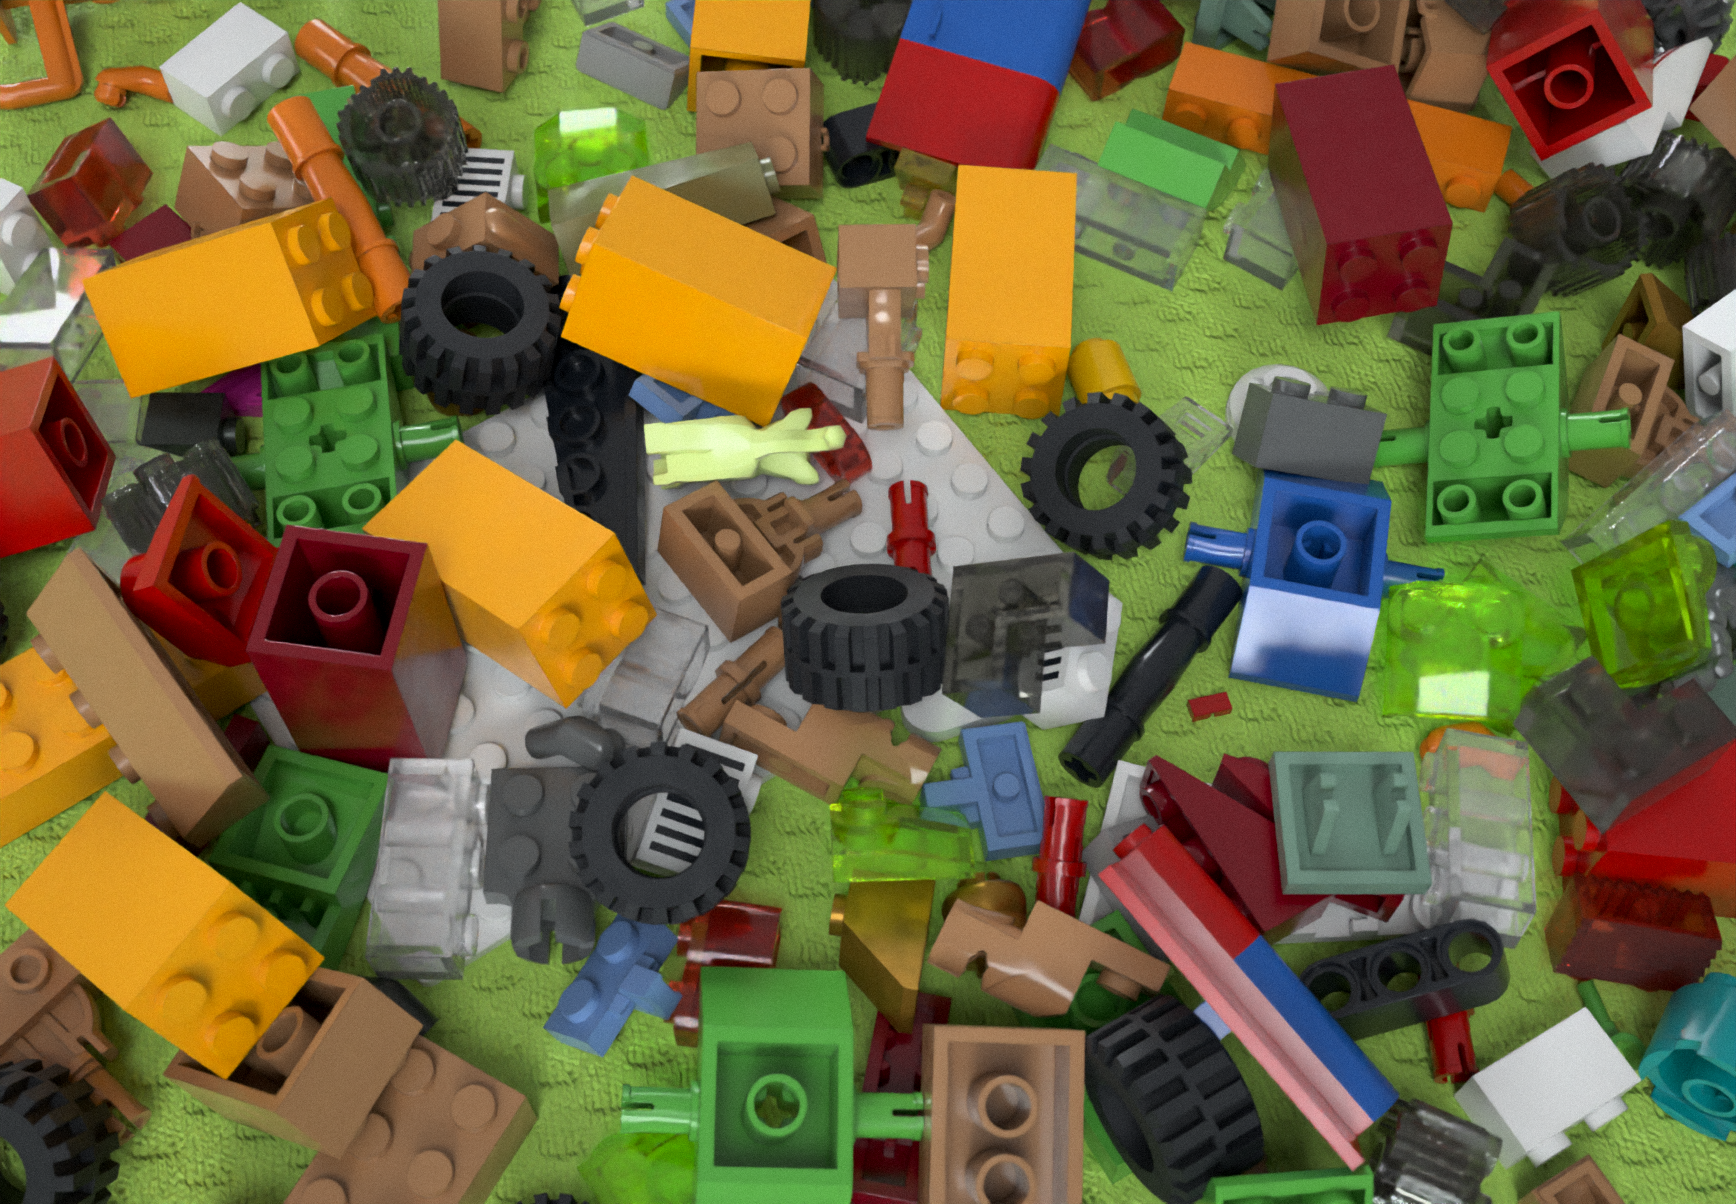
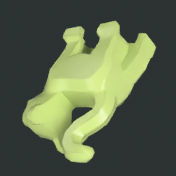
M800 408L791 411L785 418L770 423L761 429H757L753 423L741 415L719 416L672 423L644 424L646 453L648 455L660 454L661 459L653 460V485L661 486L662 490L680 489L684 484L694 482L750 480L762 474L793 480L802 485L818 484L819 474L811 465L810 453L843 448L847 435L841 425L807 430L813 418L811 408Z

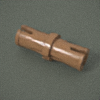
M775 626L769 627L765 634L734 662L725 660L715 670L717 678L685 707L676 712L677 718L686 730L711 738V735L723 725L736 700L752 707L761 699L760 690L785 667L782 630Z

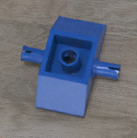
M1258 468L1250 528L1247 527L1246 533L1199 525L1197 522L1190 521L1183 561L1238 570V576L1243 577L1241 585L1242 597L1238 606L1228 678L1357 702L1378 621L1381 597L1426 605L1433 609L1437 608L1444 582L1439 581L1443 580L1445 576L1444 569L1437 567L1433 569L1388 560L1386 549L1392 500L1382 481L1370 479L1369 484H1361Z

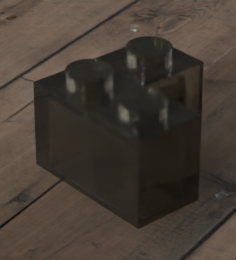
M1504 237L1483 277L1445 261L1437 306L1422 308L1409 313L1396 312L1387 337L1432 357L1433 324L1534 314L1560 260L1508 237Z
M1075 552L953 566L942 694L980 718L1040 713L1045 649L1106 644L1110 580Z
M1593 655L1537 686L1512 723L1602 835L1710 770L1736 741V726L1694 678L1638 710Z

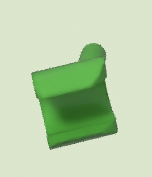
M1592 980L1578 984L1577 989L1585 1007H1587L1614 1045L1622 1050L1625 1059L1633 1070H1638L1646 1051L1643 1042L1635 1035L1618 1032Z

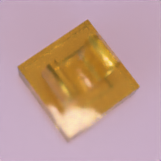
M902 148L894 167L899 187L904 190L900 205L905 207L904 216L920 221L932 190H942L956 197L958 179L956 166Z

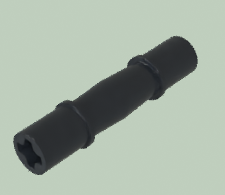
M1202 566L1172 606L1162 612L1159 617L1160 626L1132 657L1109 691L1105 716L1084 721L1059 753V762L1072 777L1093 788L1101 787L1117 766L1118 760L1124 757L1134 742L1139 741L1143 737L1146 721L1173 691L1195 655L1203 653L1209 648L1211 638L1240 601L1242 589L1231 575L1215 566Z

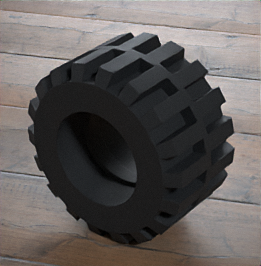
M473 245L472 251L463 252L459 246L446 249V258L442 259L434 254L424 260L423 270L415 269L409 277L408 288H404L399 334V355H402V367L406 376H415L414 387L422 395L432 391L435 394L434 403L444 408L453 403L460 406L459 413L473 415L474 408L485 409L486 415L500 414L502 405L506 404L511 410L523 406L525 395L534 398L542 390L543 381L549 379L561 322L559 298L557 294H551L552 283L546 275L535 276V265L525 258L520 262L513 260V252L501 248L498 254L486 252V245ZM464 323H482L500 330L504 335L492 338L474 337L459 331L455 326Z
M1102 392L1087 393L1086 404H1082L1075 397L1063 402L1065 413L1058 417L1050 411L1041 420L1048 427L1042 436L1032 432L1026 444L1035 450L1033 457H1022L1020 471L1030 476V481L1022 483L1021 488L1023 497L1034 504L1028 509L1035 521L1046 527L1044 531L1055 539L1085 555L1088 553L1098 559L1112 560L1114 554L1124 559L1138 556L1137 547L1142 545L1152 550L1162 543L1157 534L1163 528L1171 533L1175 530L1180 522L1173 515L1177 507L1186 510L1190 500V496L1183 491L1184 484H1192V470L1183 461L1188 458L1184 445L1176 439V433L1151 409L1141 402L1136 404L1128 396L1114 393L1112 399H1109ZM1117 445L1129 446L1134 452L1136 474L1128 493L1119 502L1108 508L1100 510H1087L1084 508L1080 500L1078 484L1081 471L1086 462L1095 453L1104 448Z
M887 564L847 565L807 576L802 579V582L793 584L787 590V595L782 596L780 604L786 681L789 682V688L794 694L802 695L803 700L811 704H820L828 709L852 712L897 709L899 706L911 705L922 701V697L935 694L941 689V684L946 683L950 677L949 597L945 586L937 583V579L929 574L919 573L918 570Z
M650 742V747L637 749L634 745L620 751L622 756L610 763L606 759L594 769L597 772L596 776L589 784L584 782L576 795L580 800L576 811H571L568 827L572 829V842L568 843L571 858L576 861L579 869L577 873L584 886L589 888L596 896L595 899L607 909L618 913L622 917L644 924L675 925L688 922V920L700 915H705L715 909V906L721 900L730 895L736 887L742 872H744L749 859L751 825L741 790L735 780L731 779L723 770L721 764L711 756L708 759L699 754L696 748L681 744L680 748L668 746L667 742ZM655 793H671L689 801L697 809L704 826L703 846L696 860L684 871L669 877H652L637 871L627 861L620 846V827L626 813L636 802Z
M1159 994L1085 1037L1084 1084L1093 1108L1124 1162L1138 1180L1166 1204H1193L1203 1197L1202 1192L1206 1190V1186L1211 1178L1239 1176L1263 1160V1147L1265 1145L1259 1115L1240 1071L1212 1030L1192 1010L1175 997L1168 994L1166 996Z
M25 1059L16 1064L12 1061L0 1064V1136L16 1150L22 1160L26 1173V1191L23 1192L13 1186L0 1171V1204H107L112 1193L105 1186L118 1179L120 1163L110 1159V1153L120 1148L118 1132L107 1131L104 1121L112 1117V1114L106 1103L104 1102L96 1106L89 1096L95 1088L84 1078L75 1083L69 1081L71 1069L57 1063L44 1069L42 1059Z

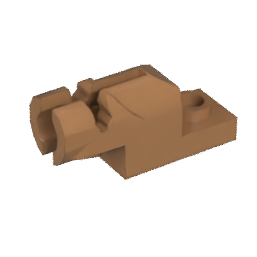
M736 700L723 722L719 738L720 742L757 754L756 765L833 807L838 802L850 778L853 777L859 781L858 789L896 801L910 809L941 751V748L915 733H911L907 741L900 743L899 746H893L891 743V733L895 727L894 721L888 718L883 719L870 711L833 710L825 708L824 705L820 704L811 705L796 732L786 727L785 719L774 710L758 704L750 707Z
M958 898L933 945L927 962L959 978L966 971L968 964L975 961L977 957H983L986 961V971L981 979V990L1035 1018L1063 1017L1088 967L1100 972L1096 984L1132 1002H1136L1140 993L1150 998L1157 995L1171 968L1170 965L1037 900L1022 930L1013 925L1016 918L972 906Z

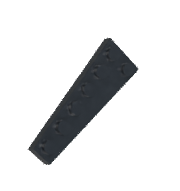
M570 275L559 276V284L551 288V294H557L560 303L571 279ZM560 309L559 316H561L553 367L549 379L544 380L542 386L549 415L546 417L549 436L554 442L558 464L555 466L559 492L564 498L566 505L616 534L642 585H646L644 407L629 396L634 381L642 376L643 373L562 338L561 334L569 312Z

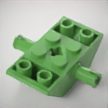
M1560 311L1433 324L1430 420H1426L1424 427L1383 430L1373 467L1381 468L1382 466L1416 463L1428 464L1425 526L1427 543L1560 535L1569 509V458L1572 457L1573 451L1623 447L1624 449L1631 448L1632 440L1629 435H1632L1629 407H1625L1620 410L1570 414Z
M384 333L328 342L319 347L261 362L264 445L260 446V452L216 460H205L204 467L206 470H204V477L207 489L218 499L225 496L266 489L267 540L277 548L280 547L287 524L366 535L362 528L409 484L408 470L411 468V463L436 459L455 440L463 444L465 443L460 420L457 415L450 416V418L404 426Z
M701 966L696 1080L690 1081V1088L646 1087L623 1084L620 1134H628V1132L688 1134V1141L694 1142L692 1204H851L853 1145L856 1138H893L921 1141L924 1117H918L917 1115L918 1110L924 1109L922 1092H857L856 1085L853 1084L854 1028L845 971ZM766 1096L777 1097L778 1109L790 1111V1117L783 1119L778 1128L767 1126L765 1119L757 1117L755 1110L760 1109ZM630 1109H651V1110H630ZM894 1115H907V1116H917V1117L894 1116Z

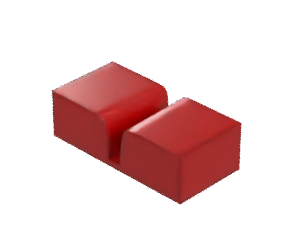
M1227 692L1190 699L1186 705L1192 722L1208 719L1211 714H1214V717L1231 714L1233 709Z

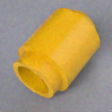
M1091 338L1081 342L1074 348L1072 355L1069 357L1067 376L1078 400L1082 404L1087 403V393L1102 392L1109 399H1112L1114 393L1128 396L1136 404L1139 403L1141 390L1119 343L1114 340Z

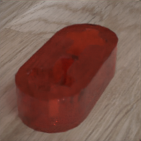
M807 382L781 397V406L785 417L791 411L800 408H811L813 418L807 430L841 425L847 435L843 448L811 452L834 482L845 479L852 484L872 471V460L864 442L816 384Z

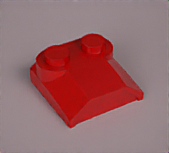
M191 474L182 478L153 536L148 551L131 557L124 564L120 575L121 594L129 610L138 619L188 657L195 660L209 661L229 668L250 663L251 660L246 653V648L279 547L273 546L204 487L196 475Z

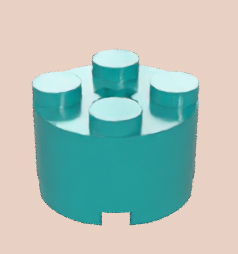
M1711 972L1705 976L1703 983L1683 986L1671 995L1640 1062L1638 1073L1641 1081L1646 1076L1651 1080L1655 1087L1650 1097L1665 1113L1692 1130L1726 1141L1730 1131L1736 1132V977L1726 973Z

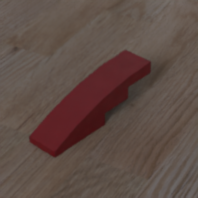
M919 992L912 1034L897 1032L878 1010L862 1092H921L923 1023L947 1024L952 998ZM894 1115V1116L917 1117V1116H907V1115ZM856 1138L853 1145L851 1204H917L919 1141L893 1138Z

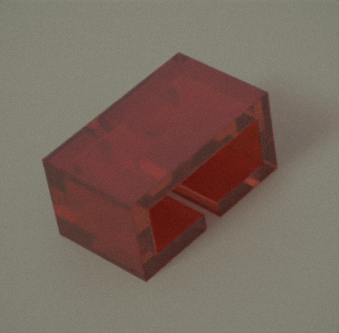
M109 117L65 137L28 192L27 197L71 253L93 244L97 248H104L108 246L109 241L126 231L127 228L124 223L130 213L143 202L144 197L141 194L154 173L113 119Z

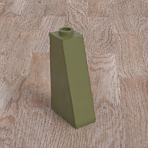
M752 142L569 184L548 190L547 192L551 226L569 275L572 277L573 274L581 277L579 274L581 264L575 262V258L582 239L590 226L595 228L598 215L608 194L611 193L619 197L632 175L741 225L776 214L770 194L781 190L770 157L759 160Z

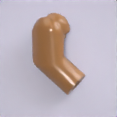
M932 190L921 220L916 226V244H928V252L940 245L945 237L955 211V196L942 190Z

